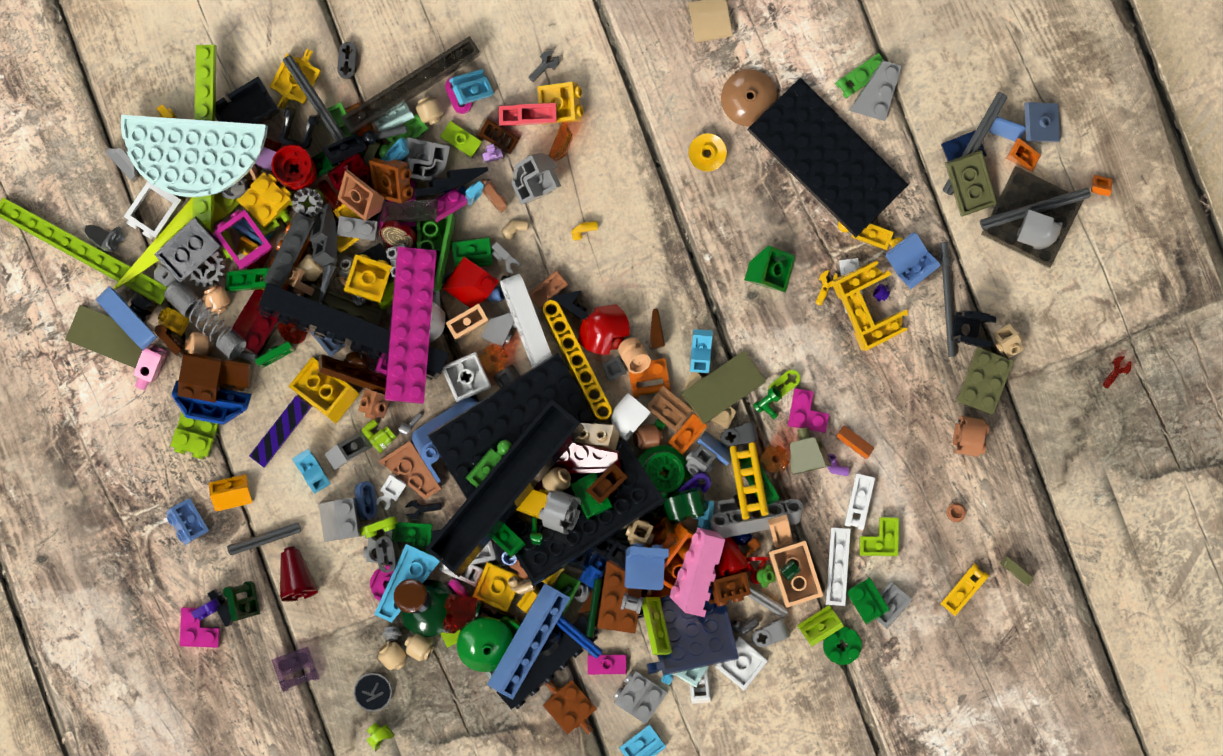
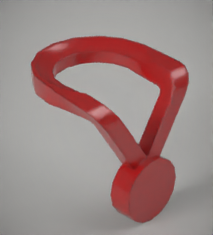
M748 557L746 559L749 563L750 561H761L756 571L751 565L752 574L749 578L751 583L759 584L756 577L757 572L766 561H769V557Z

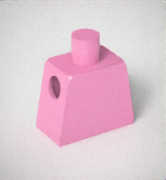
M153 344L142 351L133 373L134 376L138 377L135 387L146 390L148 383L157 379L169 354L168 351Z

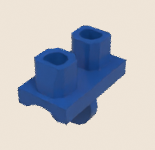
M594 553L586 571H583L578 580L593 588L594 579L601 580L605 574L607 561Z

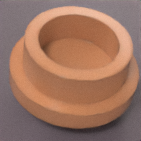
M953 503L948 506L946 514L952 522H960L965 518L966 510L963 505Z

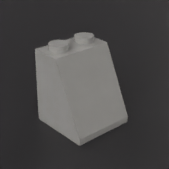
M356 498L319 504L324 542L361 537L359 530L361 523Z

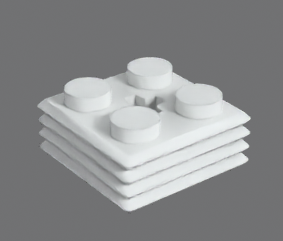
M476 352L443 367L442 371L456 402L491 388V384ZM464 372L472 375V377L469 378V382L461 380V378L464 376Z

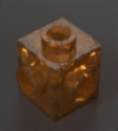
M493 344L483 349L485 353L478 356L488 374L493 371L498 373L505 369V364L508 363L506 358L509 357L504 347L500 349L498 345L494 347ZM493 356H498V360L495 362L491 359Z
M768 444L759 459V462L765 465L764 469L773 474L775 471L778 473L780 470L784 471L790 461L787 460L789 455L785 454L787 452L786 449L779 445L775 448ZM773 456L778 457L777 463L772 461Z

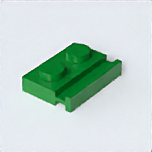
M489 237L451 241L454 268H456L463 257L479 267L493 265Z
M591 473L570 484L575 496L581 499L580 506L587 519L612 507L608 497L599 505L586 492L598 479L596 473Z
M870 577L846 591L866 625L890 611Z

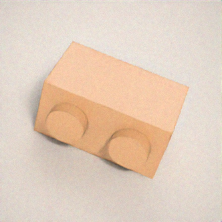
M477 304L446 322V325L457 341L485 325L489 320L481 306Z

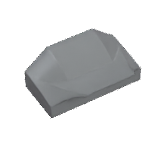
M109 148L105 152L132 182L139 178V172L132 164L126 151L122 148Z

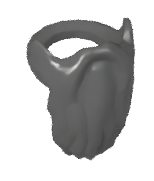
M95 225L85 226L87 237L107 252H114L118 248V243L125 239L121 232V227H116L111 232H107Z

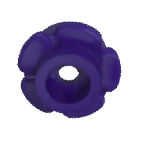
M879 284L873 293V297L878 302L881 300L885 301L890 294L889 286Z

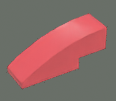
M556 103L499 106V126L501 127L557 123Z

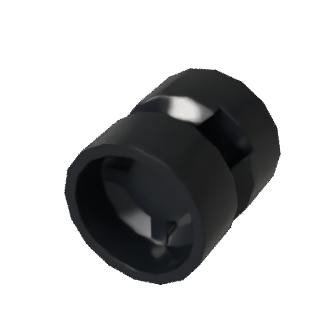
M135 293L130 300L131 306L129 307L146 323L148 320L147 315H151L157 305L140 294Z

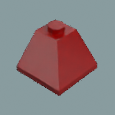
M463 257L442 286V289L469 308H472L483 302L491 294L499 280Z

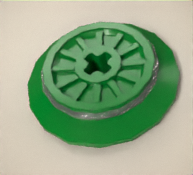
M658 445L645 450L638 458L663 498L665 495L678 492L680 487L690 479V473L685 469L687 461L675 448L667 445ZM662 469L663 471H667L665 478L664 475H660Z

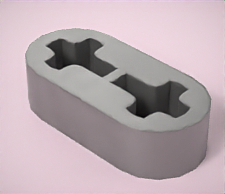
M350 42L343 43L339 49L337 70L343 79L352 78L356 69L357 49ZM347 47H350L353 53L349 54V59H346V53L343 52ZM346 62H348V67L352 70L347 75H344L341 69H344Z
M382 536L376 541L378 566L382 572L389 573L396 567L394 544L391 538ZM383 539L390 543L386 554H384V549L379 547ZM386 555H388V560L393 563L389 570H386V567H382Z

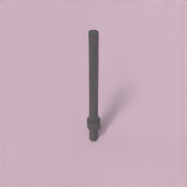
M940 242L941 258L939 260L943 275L948 357H955V342L951 341L953 329L950 280L951 257H949L948 242Z

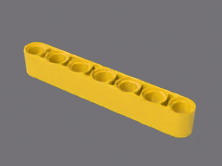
M549 300L543 305V316L596 420L606 422L612 413L611 406L560 305L554 300ZM553 306L556 308V313L548 314L546 308ZM557 323H562L565 329L560 332L554 326ZM570 340L574 346L569 349L565 348L563 342ZM579 357L582 360V364L574 365L572 359ZM588 374L591 380L587 383L582 382L580 376ZM596 391L599 393V398L593 400L589 397V393ZM600 408H605L608 411V415L601 417L597 411Z

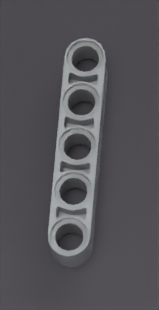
M797 499L774 502L768 505V515L762 516L760 510L749 512L750 518L745 520L742 519L740 509L717 513L711 518V531L718 532L723 538L769 530L768 520L785 514L787 515L789 525H795L801 521L803 505Z

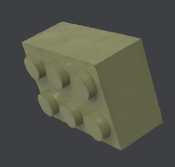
M979 347L975 348L955 402L992 416L1014 361Z

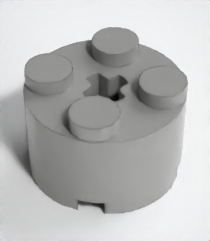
M550 490L547 495L545 508H542L539 513V519H542L543 526L563 534H569L567 530H573L578 521L580 510H577L578 504L581 505V499L559 490Z

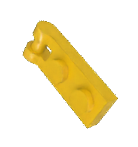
M974 563L940 604L952 615L956 616L986 581L989 574L983 573L979 566ZM973 574L978 578L976 582L970 579Z

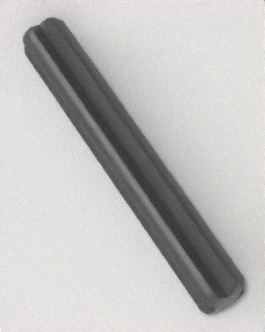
M294 523L228 545V553L235 555L300 533L301 526L299 523Z

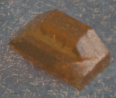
M563 121L548 155L554 162L567 155L573 140V134L569 125Z

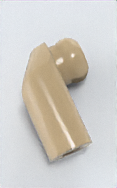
M510 221L502 229L503 238L510 240L513 238L516 230H528V221Z
M514 576L508 580L511 590L520 595L536 589V585L534 586L531 581L523 583Z

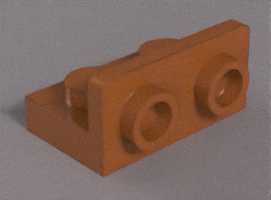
M746 572L718 578L714 582L711 581L714 599L709 600V603H717V606H723L728 604V600L738 602L744 600V596L751 595Z

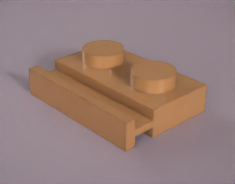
M664 386L660 388L658 393L645 407L674 432L677 431L693 411Z

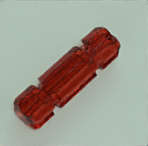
M326 180L319 182L318 188L333 209L341 207L342 202L338 200L337 195Z

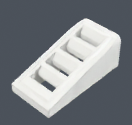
M441 564L439 571L476 587L483 569L475 565H469L464 577H458L451 570H444L443 564ZM472 569H475L472 580H469Z
M708 670L703 676L704 680H701L698 684H705V688L694 689V686L690 684L692 704L711 702ZM705 692H706V695H704V696H695V695H694V693H705Z

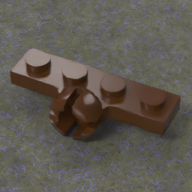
M350 352L346 355L344 361L323 354L320 356L319 373L385 394L386 376L369 370L366 357L362 353L360 358H358V352Z

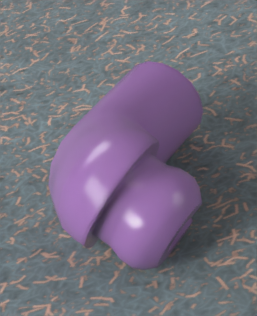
M828 454L832 466L827 467L829 472L848 476L849 467L840 466L836 456Z

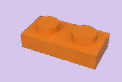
M693 413L668 443L683 455L705 430L707 425H703L700 419Z

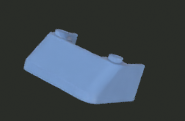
M468 397L415 430L412 434L414 446L439 484L443 481L432 464L440 456L427 435L477 404L478 401L474 398Z

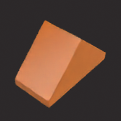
M1017 138L1006 159L1032 172L1041 155L1023 140Z

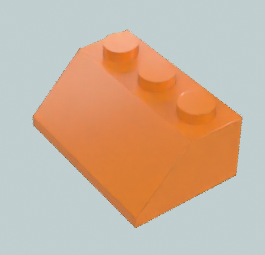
M678 523L663 544V549H669V557L664 562V585L670 589L677 580L678 571L683 565L685 554L689 550L692 537L695 532L681 523Z

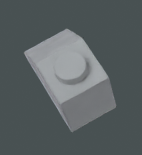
M361 431L335 445L325 453V456L334 470L369 450L372 446Z

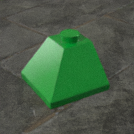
M767 246L749 262L744 280L786 293L795 255L772 246Z

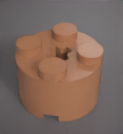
M959 416L958 419H961L960 424L956 423L953 434V445H956L957 450L953 449V452L973 457L985 454L986 443L984 441L985 435L989 433V424L985 423L984 419Z

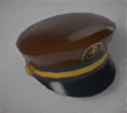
M406 579L397 585L394 591V602L403 612L422 613L430 605V595L420 581Z

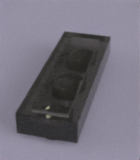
M436 200L406 201L402 204L385 202L382 206L381 221L383 223L387 221H434L437 219L438 202Z

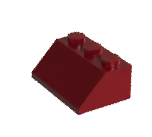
M261 289L254 290L231 330H235L246 341L245 348L259 356L280 323L277 321L278 318L272 316L266 318L261 316L259 311L256 310L263 293Z

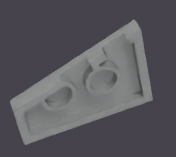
M882 60L848 111L885 121L902 66Z

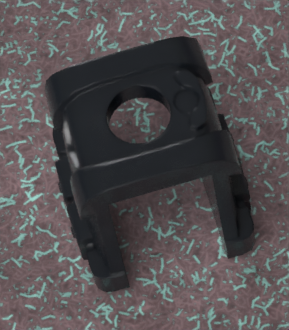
M286 107L284 112L286 119L282 134L279 133V141L285 145H296L303 149L310 147L313 129L315 125H318L320 116L314 114L309 116L303 142L288 138L296 109Z
M977 311L957 312L954 318L951 341L977 347H991L993 342L978 339L980 322L996 323V317ZM964 324L970 327V332L967 335H964L961 330Z

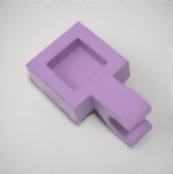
M494 144L487 145L486 153L482 154L485 163L503 159L501 149L494 147Z

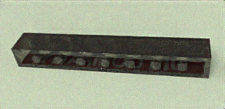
M470 36L340 117L341 123L350 136L359 133L479 57V49Z

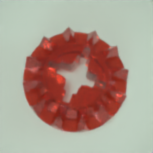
M279 322L278 332L287 342L289 341L293 344L302 343L308 334L298 329L290 332L291 328L296 327V325L291 323L285 325Z

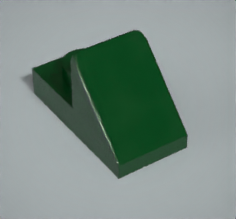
M323 151L311 158L317 169L316 179L329 174L338 166L337 163L332 165Z

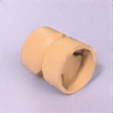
M631 337L619 345L618 353L629 372L637 374L649 367L651 359L639 339Z

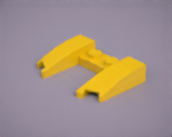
M878 261L869 263L831 281L838 299L842 300L855 330V338L860 349L863 351H867L907 331V328L902 327V316H908L907 309L874 323L860 290L892 275L888 270L884 273L876 267L879 263Z

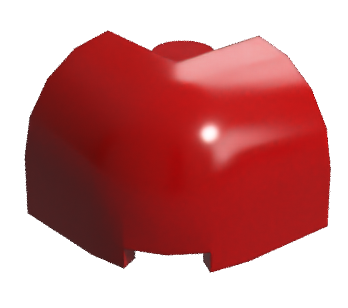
M617 304L594 308L595 311L587 319H583L578 343L588 351L609 355L610 350L618 349L619 345L623 342L624 336H629L630 328L627 315Z

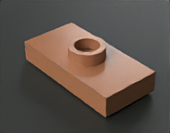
M556 270L528 294L535 305L541 309L547 301L552 300L555 295H558L569 284Z

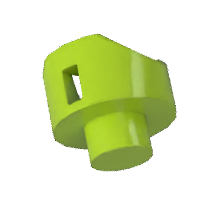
M375 722L366 730L370 735L366 741L375 752L380 748L383 739H391L395 736L387 724L380 727Z

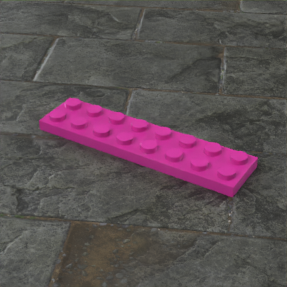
M397 247L385 388L386 401L424 404L436 250Z

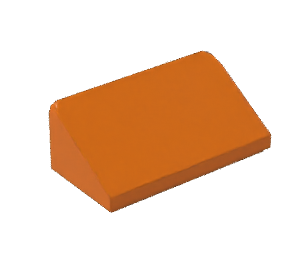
M843 426L836 435V438L864 459H868L874 450L873 446L846 426Z

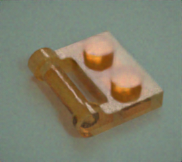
M667 516L653 527L652 534H655L651 545L647 544L646 547L652 548V545L662 544L663 549H669L672 545L675 546L679 542V538L675 534L673 522L669 521Z

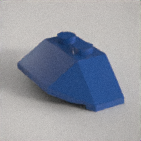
M177 380L172 391L173 399L186 418L223 425L246 411L252 394L221 388L216 403L178 396Z

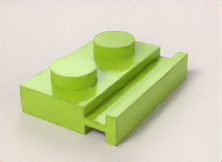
M830 605L797 625L811 647L844 627Z

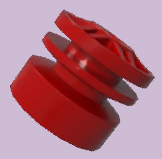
M296 145L284 146L273 156L272 172L280 184L287 190L297 192L300 189L309 188L315 181L317 175L316 165L302 147ZM296 168L297 170H299V172L296 173L293 172V170Z

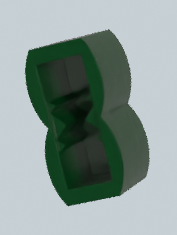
M701 487L671 493L663 498L669 521L681 522L686 520L688 516L698 518L703 516L704 512L708 509Z

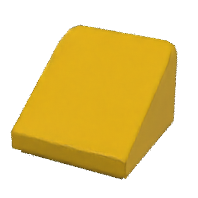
M241 237L237 250L247 256L258 248L259 245L245 237Z

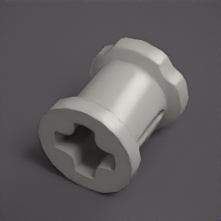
M624 593L620 609H629L640 614L644 597L636 598L629 596L628 593Z

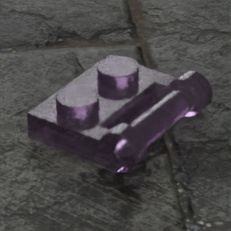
M309 647L271 660L283 692L307 681L320 679ZM309 667L310 673L288 681L285 680L284 675Z

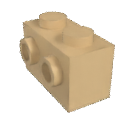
M581 423L585 429L574 442L616 450L619 432L614 425Z

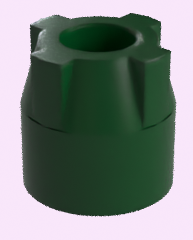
M794 561L785 564L779 569L787 581L792 580L801 571Z

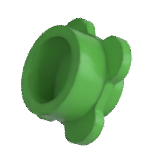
M766 565L765 568H761L757 572V581L761 583L762 587L766 588L768 584L776 580L771 565Z

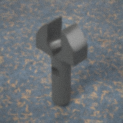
M546 51L540 55L542 63L529 76L532 82L547 68L556 69L559 62L558 56L553 62L547 63V58L553 51Z

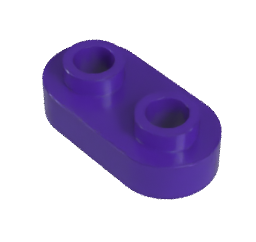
M699 472L682 485L678 492L701 487L704 494L711 486V478L708 474ZM699 479H704L705 484H700Z
M216 598L192 611L191 614L194 619L198 618L200 621L218 611L217 607L220 603Z

